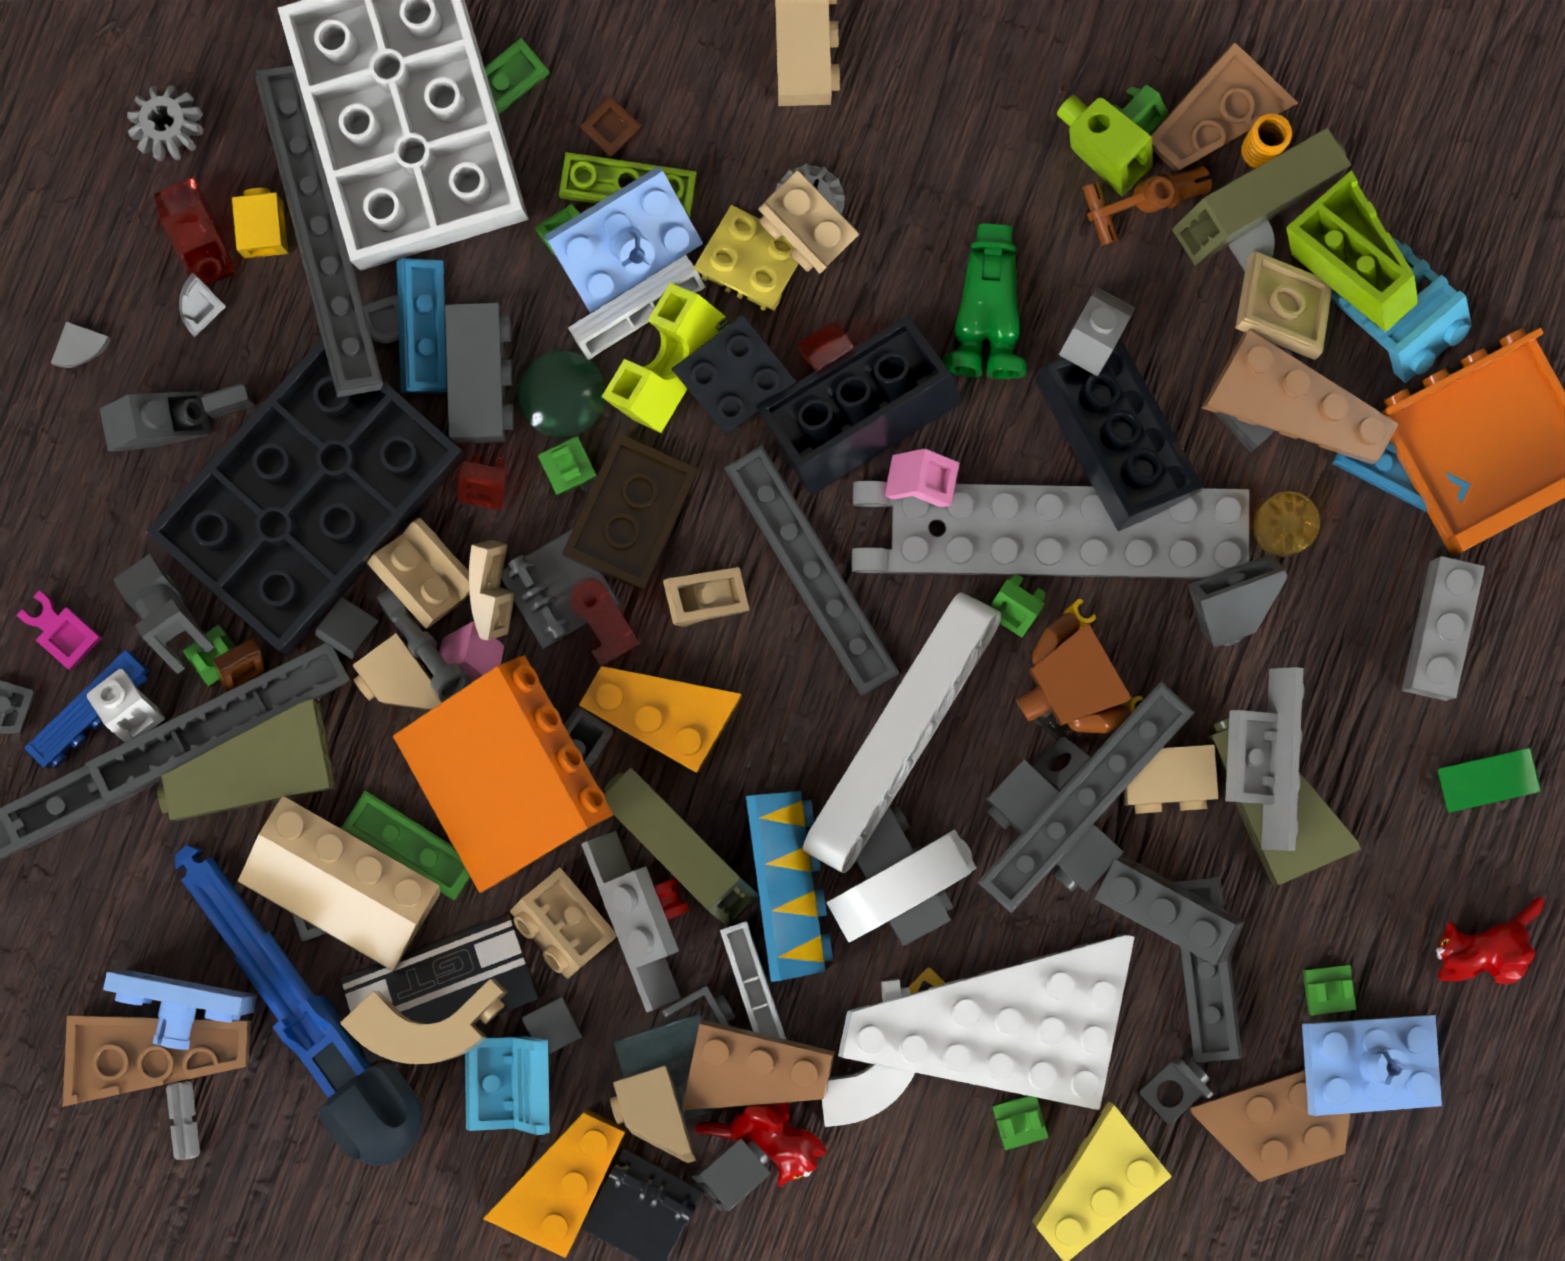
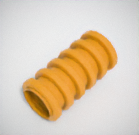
M1267 113L1256 120L1241 146L1243 159L1250 167L1257 168L1284 152L1292 138V128L1288 120L1276 113ZM1259 136L1270 139L1274 146L1264 144Z

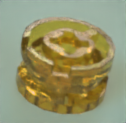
M1286 491L1275 494L1260 505L1254 515L1252 527L1255 539L1261 548L1272 555L1286 557L1296 555L1313 543L1319 533L1320 518L1317 508L1309 498L1301 493Z

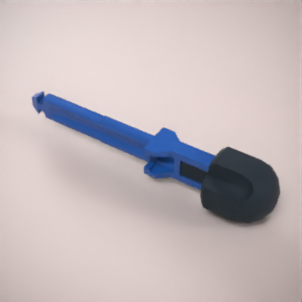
M186 845L175 854V868L187 869L186 876L181 881L236 956L235 961L279 1022L273 1026L276 1033L298 1055L328 1097L326 1103L320 1108L319 1119L338 1146L356 1160L377 1166L390 1165L404 1158L415 1145L421 1131L422 1111L414 1091L394 1064L381 1062L371 1066L345 1028L340 1024L337 1012L325 995H314L270 932L264 930L215 860L210 857L202 862L198 856L204 852V849L193 845Z

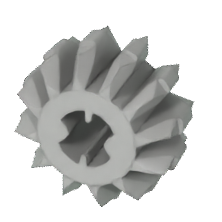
M169 85L162 96L156 86H151L149 89L151 99L147 102L143 97L135 96V102L141 110L127 112V118L136 124L128 130V134L133 140H139L137 148L141 153L146 154L153 151V157L157 161H163L169 150L174 160H180V147L185 145L191 151L196 148V145L190 139V135L199 136L203 134L204 129L202 126L195 123L203 116V113L199 107L192 106L194 99L188 92L178 96V90L175 86ZM170 116L174 121L172 126L169 127L165 124L166 130L161 131L157 126L158 122L161 119L166 122L165 117Z

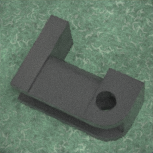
M148 554L113 579L124 600L142 618L135 625L141 637L177 674L185 668L169 643V640L176 635L187 631L207 653L214 648L210 639L200 629L185 604L186 599L175 582L151 554Z

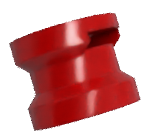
M676 878L654 886L667 920L690 911L687 902L680 899L677 891L679 881Z

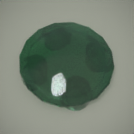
M562 350L546 353L529 365L521 377L518 397L520 409L531 426L546 437L566 438L580 435L591 428L602 417L605 409V399L602 398V395L606 389L604 378L593 362L581 354Z

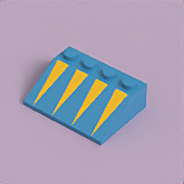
M801 791L746 796L771 982L825 972L824 962L833 961L830 935H820L818 917L827 916L824 891L823 889L814 890L812 872L821 871L820 861L803 851L804 841L807 837L806 827H812L814 824L811 799L802 801Z

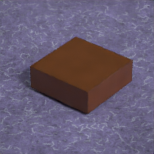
M610 95L580 125V130L610 159H613L642 130V125Z
M253 639L212 659L219 681L226 692L267 673L260 650Z

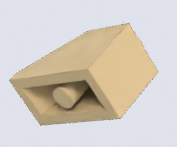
M397 633L353 664V667L359 674L353 680L369 701L376 697L379 702L384 704L432 710L441 704L431 688L430 682L432 677L419 659H416L408 650V644Z
M666 1066L613 1082L617 1096L610 1098V1103L617 1124L625 1122L631 1134L687 1163L696 1161L672 1076Z

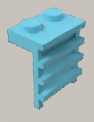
M1393 238L1408 265L1412 268L1416 286L1424 279L1430 283L1429 286L1417 295L1418 304L1385 332L1334 290H1332L1331 301L1389 352L1394 374L1404 383H1407L1416 374L1425 373L1433 365L1436 357L1449 346L1459 344L1467 336L1472 323L1466 295L1461 291L1457 292L1448 284V280L1444 276H1438L1432 271L1429 263L1424 259H1418L1408 245H1402Z
M528 1036L487 1037L478 1046L465 1053L466 1130L518 1129L534 1135L550 1133L547 1039L541 1040V1038Z

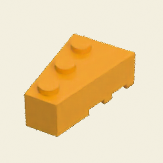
M586 1109L483 1219L566 1258L627 1127Z

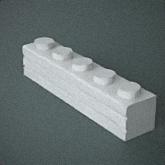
M686 255L568 327L588 360L647 324L648 318L669 283L694 293L706 288L699 273L693 269L694 266Z
M745 921L720 930L753 1032L786 1039L748 922Z

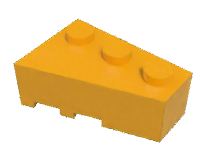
M601 666L579 706L699 774L739 704L742 694Z

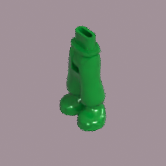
M979 224L977 226L976 242L971 243L964 290L954 328L955 337L960 343V348L947 353L943 358V363L953 375L975 378L982 376L983 342L987 338L990 342V354L986 371L988 378L1016 379L1026 376L1027 364L1025 360L1012 352L1013 346L1020 338V319L1017 303V247L1012 244V226L998 224Z

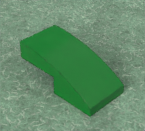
M1531 748L1437 769L1448 813L1542 791Z

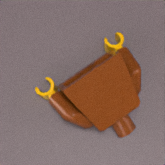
M1078 599L1064 611L1063 615L1045 628L1032 652L1034 667L1029 670L1037 687L1015 700L1028 723L1052 711L1060 726L1068 724L1075 732L1109 733L1116 730L1135 710V703L1142 701L1143 697L1136 696L1131 698L1090 626L1096 619V615L1093 614L1089 618H1083L1078 612V606L1084 601Z

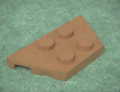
M1305 1069L1189 1107L1190 1113L1258 1182L1345 1154L1350 1113L1322 1116L1308 1115Z

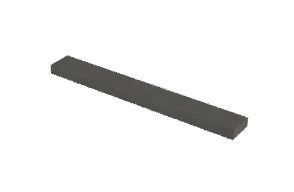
M291 65L256 70L255 79L337 397L382 390L383 381L353 266L342 234L295 67Z

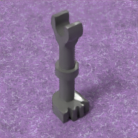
M389 588L376 596L385 614L409 642L408 650L416 659H422L434 675L430 684L441 703L472 683L459 664H447L436 649L437 643L429 632L422 631L403 603Z

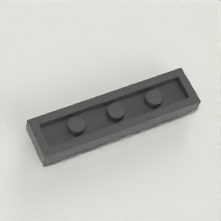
M1221 877L1174 882L1224 910ZM1181 947L1194 1062L1242 1058L1230 953L1225 962L1213 965Z

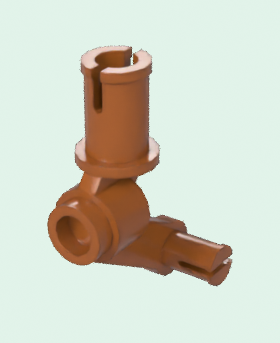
M1198 166L1195 169L1176 175L1164 173L1160 176H1152L1137 184L1132 197L1108 206L1100 181L1082 187L1090 209L1087 217L1089 222H1094L1101 242L1100 245L1105 246L1119 241L1111 215L1135 206L1143 212L1154 213L1165 207H1177L1182 200L1201 194H1208L1212 189L1211 179L1200 183L1194 182L1199 180V178L1210 175L1208 170L1203 166Z

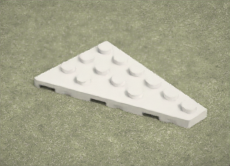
M1119 934L1113 938L1091 944H1083L1063 952L1040 956L1010 967L980 973L978 976L967 979L962 978L930 987L928 990L907 996H898L885 1000L882 1003L849 1010L846 1015L838 1056L1100 1110L1134 937Z

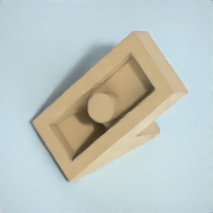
M739 567L663 580L674 625L686 627L703 620L749 611Z

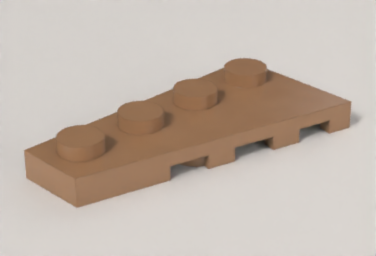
M68 1015L62 1107L249 1066L251 1020H232L230 1023L211 1019H194L189 1038V1050H180L152 1044L159 1020L156 1017Z

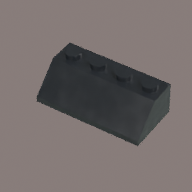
M907 315L756 408L788 463L809 494L813 495L960 405L962 401L951 372Z

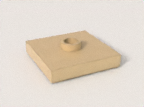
M1254 250L1247 258L1235 328L1243 332L1252 330L1273 344L1316 360L1323 353L1332 288L1312 273Z

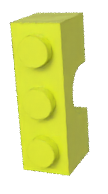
M669 283L647 320L658 329L661 336V346L656 358L644 367L624 359L603 393L602 398L632 420L662 433L687 391L686 386L671 368L718 333V330L715 328L716 325L726 316L699 294Z

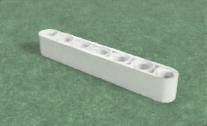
M963 592L958 593L954 597L812 825L804 841V852L842 873H846L852 867L995 635L1001 621L1000 611Z

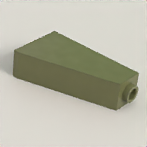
M1326 128L1203 198L1172 228V231L1196 266L1226 248L1232 241L1261 223L1273 219L1328 185L1350 167L1351 163L1346 157L1342 144L1334 139L1329 129Z
M314 699L303 701L162 775L163 786L157 789L162 813H168L169 820L180 821L279 801L282 796L289 799L336 789L320 702Z
M1229 718L1214 724L1217 733L1206 737L1209 745L1215 746V759L1225 782L1227 776ZM1300 772V788L1297 800L1298 834L1296 836L1295 851L1261 850L1263 804L1235 802L1271 885L1283 884L1361 850L1355 837Z
M632 768L625 774H617L608 782L604 789V796L614 816L723 924L729 927L759 897V894Z

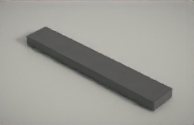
M763 445L724 467V470L860 696H864L899 675L898 669Z
M1159 682L977 883L1006 910L1012 913L1195 712L1165 684Z

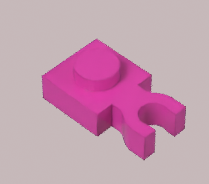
M39 590L33 597L42 603V614L33 618L27 610L22 609L16 616L28 625L39 627L43 633L36 641L68 670L73 671L99 643L102 637L70 608L65 607L58 614L53 600L43 591Z

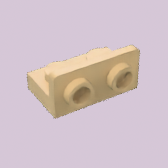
M798 169L758 208L764 215L759 220L761 225L776 240L783 235L795 247L790 254L807 272L814 267L821 274L827 268V265L860 234Z
M421 518L414 520L401 536L375 552L367 561L372 570L425 629L461 605L469 595L468 569L460 563L439 539L437 534Z
M560 867L525 895L510 910L514 917V923L520 933L526 938L533 939L543 951V957L549 967L557 973H562L567 979L617 937L616 932Z

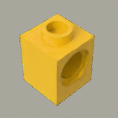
M252 188L245 190L244 196L232 197L236 247L244 259L288 254L284 204L278 194L271 193L268 188Z

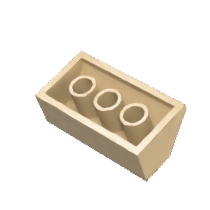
M284 796L281 797L258 834L238 879V882L392 971L396 969L440 895V886Z

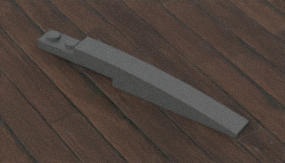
M325 643L86 762L85 766L1 807L0 861L24 848L29 849L161 782V776L287 709L306 700H317L350 682V679L334 648Z

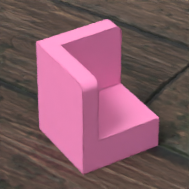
M928 449L892 455L885 496L891 499L914 496L938 507L950 506L960 463Z
M472 621L442 639L439 653L447 664H459L469 676L471 682H474L496 666L501 665L504 645L496 638L488 641L481 639L475 622Z

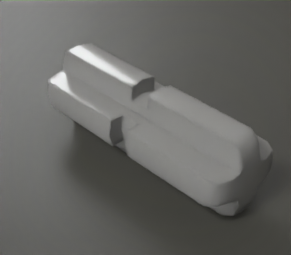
M189 1081L174 1082L166 1087L169 1119L174 1120V1125L170 1126L173 1155L176 1160L193 1159L199 1156L200 1153L197 1122L192 1121V1116L196 1115L193 1086Z

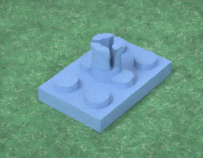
M659 167L654 168L544 236L590 313L703 244L669 181Z
M131 970L107 972L103 988L105 991L115 992V1001L142 1005L143 1003L151 1004L152 1000L161 1001L157 1030L152 1044L180 1050H189V1038L197 1008L206 1010L205 1018L231 1023L232 1020L240 1021L241 1015L254 1013L258 996L257 994Z
M1435 1015L1302 1024L1308 1115L1322 1116L1442 1106Z

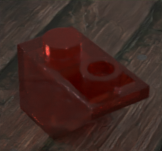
M196 177L154 194L160 221L188 276L194 273L207 286L237 274L214 214Z

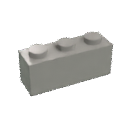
M1443 556L1430 561L1401 691L1443 701L1457 697L1485 566Z

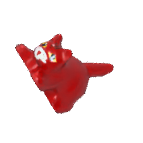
M1541 896L1536 897L1510 921L1502 922L1475 935L1463 934L1458 931L1453 922H1448L1447 929L1444 930V935L1436 949L1437 958L1444 961V967L1438 971V979L1447 982L1463 981L1475 977L1482 971L1490 973L1494 977L1495 982L1499 984H1511L1524 977L1528 970V965L1534 959L1536 952L1530 945V934L1526 925L1540 914L1545 903L1544 899Z
M788 1102L748 1105L738 1113L730 1124L708 1121L695 1126V1132L698 1134L734 1140L741 1138L746 1144L753 1140L778 1167L779 1177L777 1185L779 1187H782L788 1181L810 1176L811 1172L818 1167L815 1157L821 1158L827 1152L824 1144L813 1133L790 1125L788 1120L790 1105Z

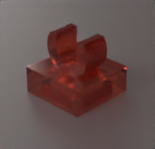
M834 321L796 344L803 358L815 371L820 370L854 349L846 333Z
M475 454L470 462L463 461L459 472L458 502L502 510L506 496L507 470L504 469V460L498 458L495 467L481 465L480 454Z

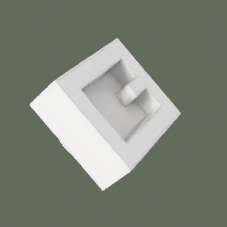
M118 669L87 693L88 700L104 725L125 743L152 730L165 720L158 707L136 688L123 669Z

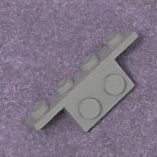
M1303 668L1269 669L1267 712L1230 710L1225 801L1263 804L1261 850L1295 851L1296 836L1298 834L1297 800L1300 788L1299 756L1302 743Z
M616 831L582 843L581 845L646 1012L681 999L665 958L679 952L646 866L631 871Z

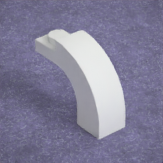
M954 829L885 870L828 901L827 905L848 942H851L971 874L977 867L972 860L970 848L960 839Z
M899 979L880 980L883 1002L898 996L910 995L909 987L901 988ZM870 1064L862 1071L851 1075L829 1077L827 1092L824 1099H822L825 1127L856 1123L883 1111L904 1092L915 1072Z

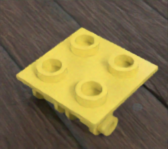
M731 205L693 269L702 274L701 279L704 281L708 279L721 287L726 285L725 291L728 293L732 289L738 291L737 298L742 299L745 295L747 300L761 306V310L765 311L769 308L775 311L782 298L783 290L799 264L790 254L795 247L783 235L776 240L761 225L759 218Z

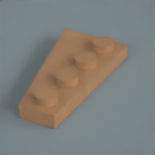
M1252 330L1243 333L1201 407L1215 413L1221 412L1236 417L1237 420L1251 425L1258 424L1279 431L1281 435L1294 439L1300 438L1318 444V447L1370 464L1379 461L1399 425Z

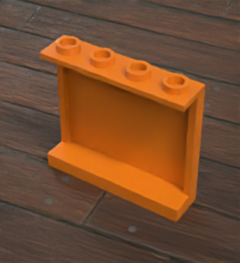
M1521 328L1499 340L1502 346L1501 349L1488 355L1485 348L1461 360L1463 369L1449 375L1446 368L1422 381L1425 389L1413 395L1410 394L1408 389H1404L1383 401L1387 408L1381 413L1399 424L1390 439L1398 454L1396 456L1415 491L1422 497L1427 508L1426 511L1452 557L1565 498V391L1536 340L1544 334L1541 328L1528 335ZM1446 472L1471 484L1461 503L1457 496L1461 487L1451 482Z
M525 655L496 666L393 735L479 893L508 880L527 865L593 825L614 815L606 802L603 792L597 786L583 761L581 752L573 743L561 721L558 711L553 707L539 682L535 670L530 666Z

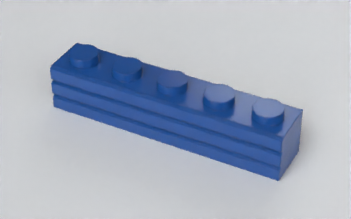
M124 650L24 747L43 768L50 769L51 767L57 768L66 760L65 753L70 748H78L87 739L85 734L92 727L97 729L103 724L87 698L89 691L118 669H123L128 674L137 689L147 681L146 675L150 670L131 651Z

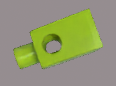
M1072 95L1059 108L1057 116L1070 126V143L1073 151L1121 197L1153 167L1152 137L1104 98H1097L1088 107L1078 97Z

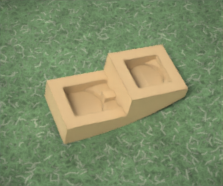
M494 540L472 545L469 561V595L472 614L479 637L487 641L508 634L515 591L500 587L507 544Z

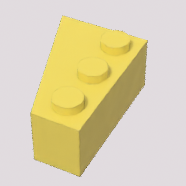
M1110 1101L1105 1105L1099 1119L1079 1146V1150L1064 1174L1062 1173L1032 1221L1063 1261L1071 1260L1172 1177Z

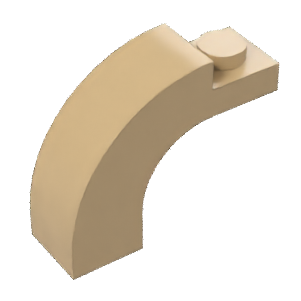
M489 979L457 1012L449 1018L433 1024L418 1023L407 1018L380 991H372L340 1024L361 1045L386 1059L407 1064L442 1062L469 1052L487 1038L475 1024L479 1020L487 1024L504 1008L505 1005L500 999L507 991L495 979Z

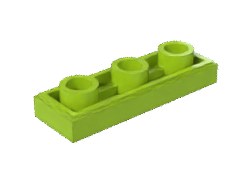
M566 152L559 197L560 199L597 204L622 189L620 187L622 180L626 178L636 180L654 168L659 167L690 218L697 172Z

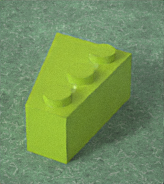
M1352 170L1286 227L1291 255L1385 332L1418 304L1415 275L1390 233L1386 232L1378 219L1372 203L1367 201L1358 186V180Z

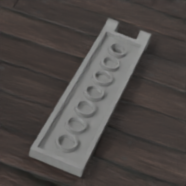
M853 482L854 506L892 507V549L853 548L852 572L1018 574L1019 576L1204 579L1249 562V489L1203 488L1200 492L1175 506L1133 526L1117 531L1093 486L955 484L952 504L950 506L938 507L914 496L899 499L888 498L885 496L887 482ZM934 520H939L945 525V533L940 537H935L929 532L928 526Z

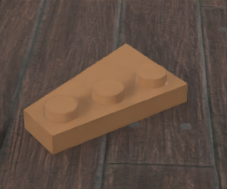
M1233 43L1150 134L1152 137V151L1171 169L1177 172L1250 131L1260 116L1267 113L1279 114L1298 104V102L1242 48Z
M702 1020L698 1028L682 1111L822 1100L827 1092L835 1051Z

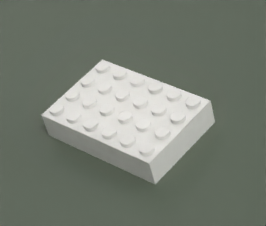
M301 0L278 8L349 258L360 271L529 220L465 0Z

